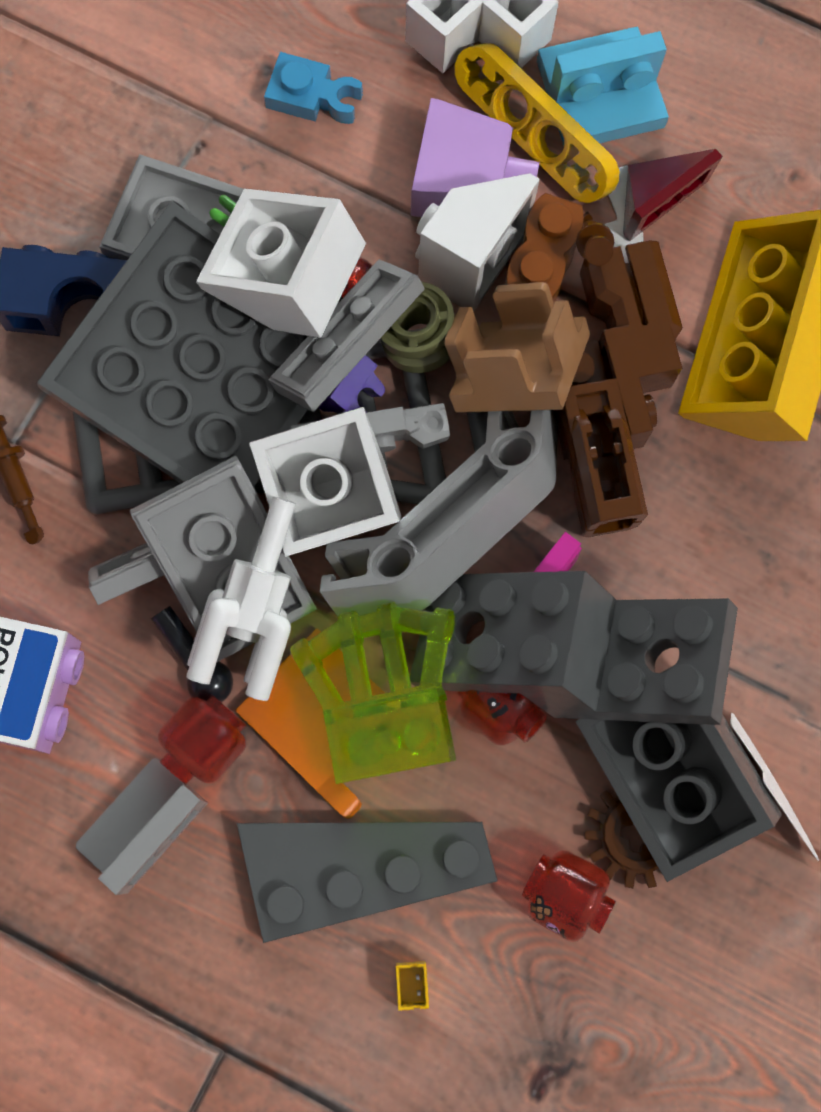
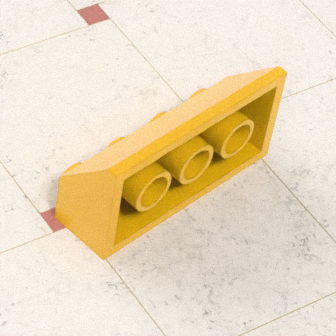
M821 210L735 221L678 414L685 419L756 441H807L821 392Z

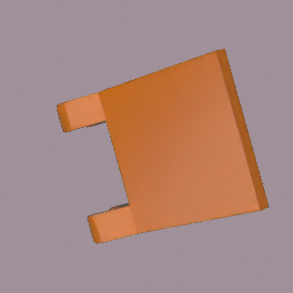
M317 628L280 664L269 700L262 701L248 697L235 710L345 819H351L361 809L362 804L358 797L335 774L383 725L409 751L417 750L427 738L424 728L398 706Z

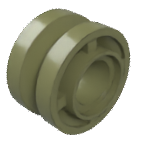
M422 282L425 288L424 291L380 338L388 360L397 368L410 373L433 371L450 359L445 346V337L454 322L453 306L443 290L426 282ZM417 324L427 325L420 331H407L409 328Z

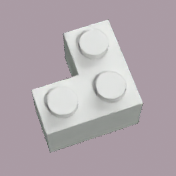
M409 0L406 3L405 41L441 73H444L456 62L458 55L463 49L473 46L478 41L482 44L491 43L496 45L522 68L538 53L539 49H542L551 41L559 2L557 0Z

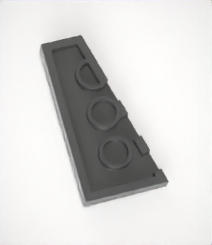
M482 822L237 823L263 943L498 881Z

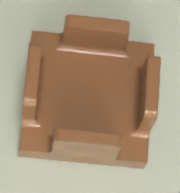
M545 282L498 285L493 293V299L501 319L498 322H481L479 326L472 307H460L458 309L454 322L445 337V346L456 372V380L449 394L455 412L563 410L590 336L585 316L573 317L568 300L555 301L554 303L549 286Z

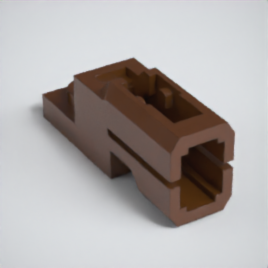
M652 240L626 245L625 251L629 263H625L621 246L613 247V256L608 263L596 266L584 258L580 270V277L590 314L606 323L607 329L603 330L599 339L600 351L607 380L618 379L633 449L644 447L653 432V427L657 426V411L654 400L650 394L644 395V393L671 388L683 369L675 342L683 327L659 242Z
M598 340L588 341L563 410L553 411L558 421V435L564 460L569 459L574 481V498L582 535L589 538L636 528L648 516V511L618 379L607 380Z

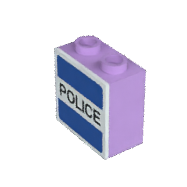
M0 617V743L50 754L53 742L59 743L67 727L69 715L68 708L63 707L69 684H77L84 665V652L79 650L81 641L70 633Z

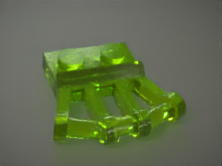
M392 601L377 605L375 612L359 615L355 610L339 614L337 622L308 641L302 638L290 647L293 659L322 706L336 784L457 761L445 703L447 696L442 687L447 647L452 638L455 615L452 609L437 607L434 612L398 607ZM402 632L428 636L420 685L412 688L402 641ZM380 635L390 692L372 696L363 642L364 638ZM340 647L342 648L351 701L346 702L341 698L323 668L322 662L324 658Z

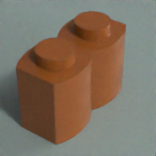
M544 193L537 199L527 217L522 245L516 250L510 261L505 285L545 282L549 286L553 302L557 301L564 274L568 270L575 253L577 234L583 226L584 213L582 205L548 193Z

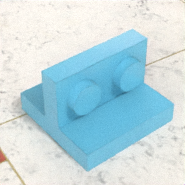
M637 26L538 50L537 64L546 93L599 143L663 129L666 126L669 116L657 83V77L667 51L661 31L641 35ZM559 130V133H560V136H561V139H562V142H563V146H564V137H563V134L561 133V131Z

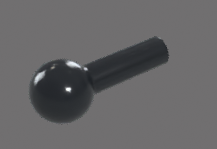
M168 606L152 617L151 620L188 671L189 666L187 662L194 639L172 607ZM219 661L216 663L210 684L194 682L187 678V688L189 694L196 702L206 706L218 705L231 694L233 676L229 668Z

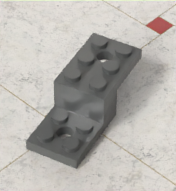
M586 571L463 574L433 603L426 607L408 682L420 690L477 692L478 690L479 692L520 693L554 718L721 725L738 608L729 598L616 600ZM485 620V628L482 635L475 638L470 644H467L466 638L469 630L476 623ZM669 648H678L679 658L675 666L667 672L656 673L655 662L658 656Z

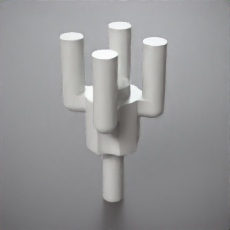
M273 496L253 562L235 559L225 590L216 589L209 594L187 662L189 669L186 677L202 684H210L225 634L243 641L255 643L243 679L244 682L248 683L245 694L257 700H269L291 631V624L282 606L292 577L275 569L296 503Z

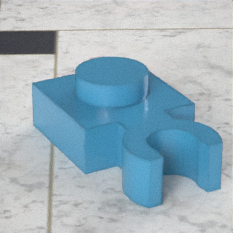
M280 52L264 95L265 106L271 110L316 122L319 110L323 109L329 111L334 120L344 124H351L355 119L354 106L343 104L340 100L344 97L361 100L363 96L362 82L353 77H341L334 81L330 80V65Z

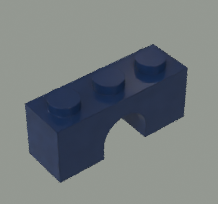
M25 245L22 249L2 247L0 257L1 325L6 331L60 337L62 321L67 310L73 304L82 300H98L127 260L110 259L101 253L89 250L79 251L76 255L54 253L52 250L39 245Z

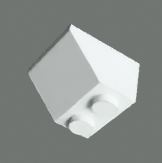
M529 173L452 188L440 206L432 203L424 212L416 230V233L420 235V244L415 254V258L419 259L418 277L420 281L437 286L456 305L472 307L473 311H475L523 240L527 217L535 203L540 179Z
M244 189L196 283L202 290L273 330L321 338L366 242L340 199Z
M364 407L249 443L269 507L273 496L296 503L282 547L285 557L397 523L402 519L385 461Z

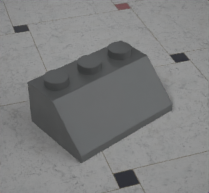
M723 714L721 725L579 719L575 721L666 882L775 827L782 816L781 811Z

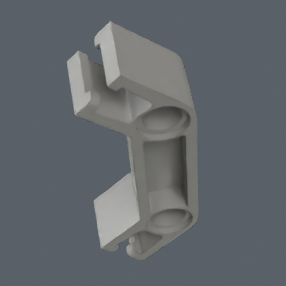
M531 410L530 423L526 427H519L512 411L488 412L486 443L385 535L327 544L325 557L341 580L336 581L334 574L323 575L320 593L340 621L347 622L404 616L422 611L544 500L554 488L556 481L558 421L554 411Z

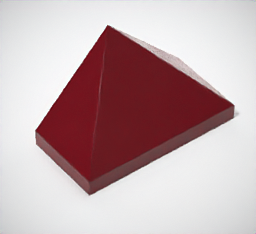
M711 149L628 165L623 226L625 237L631 241L706 184L723 157L718 150Z

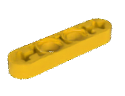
M491 43L474 45L462 50L455 62V77L458 85L489 117L508 123L513 128L512 139L535 161L540 162L539 165L573 198L579 202L590 203L608 196L616 189L620 172L613 156L506 53ZM481 59L485 62L482 72L487 77L482 80L478 77L481 68L476 63L477 60ZM504 79V82L500 85L496 82ZM513 90L521 92L526 99L527 112L523 119H518L510 111L509 97ZM550 125L557 127L564 137V148L559 155L551 152L545 142V133ZM572 159L576 162V164L571 166L567 165V162ZM594 166L597 170L594 180L598 184L590 186L587 182L590 173L586 168Z

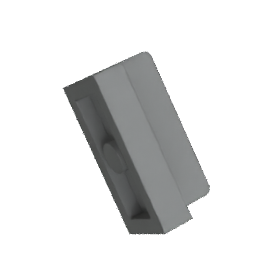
M153 758L77 841L76 848L102 872L98 879L115 895L128 894L208 802L162 760Z

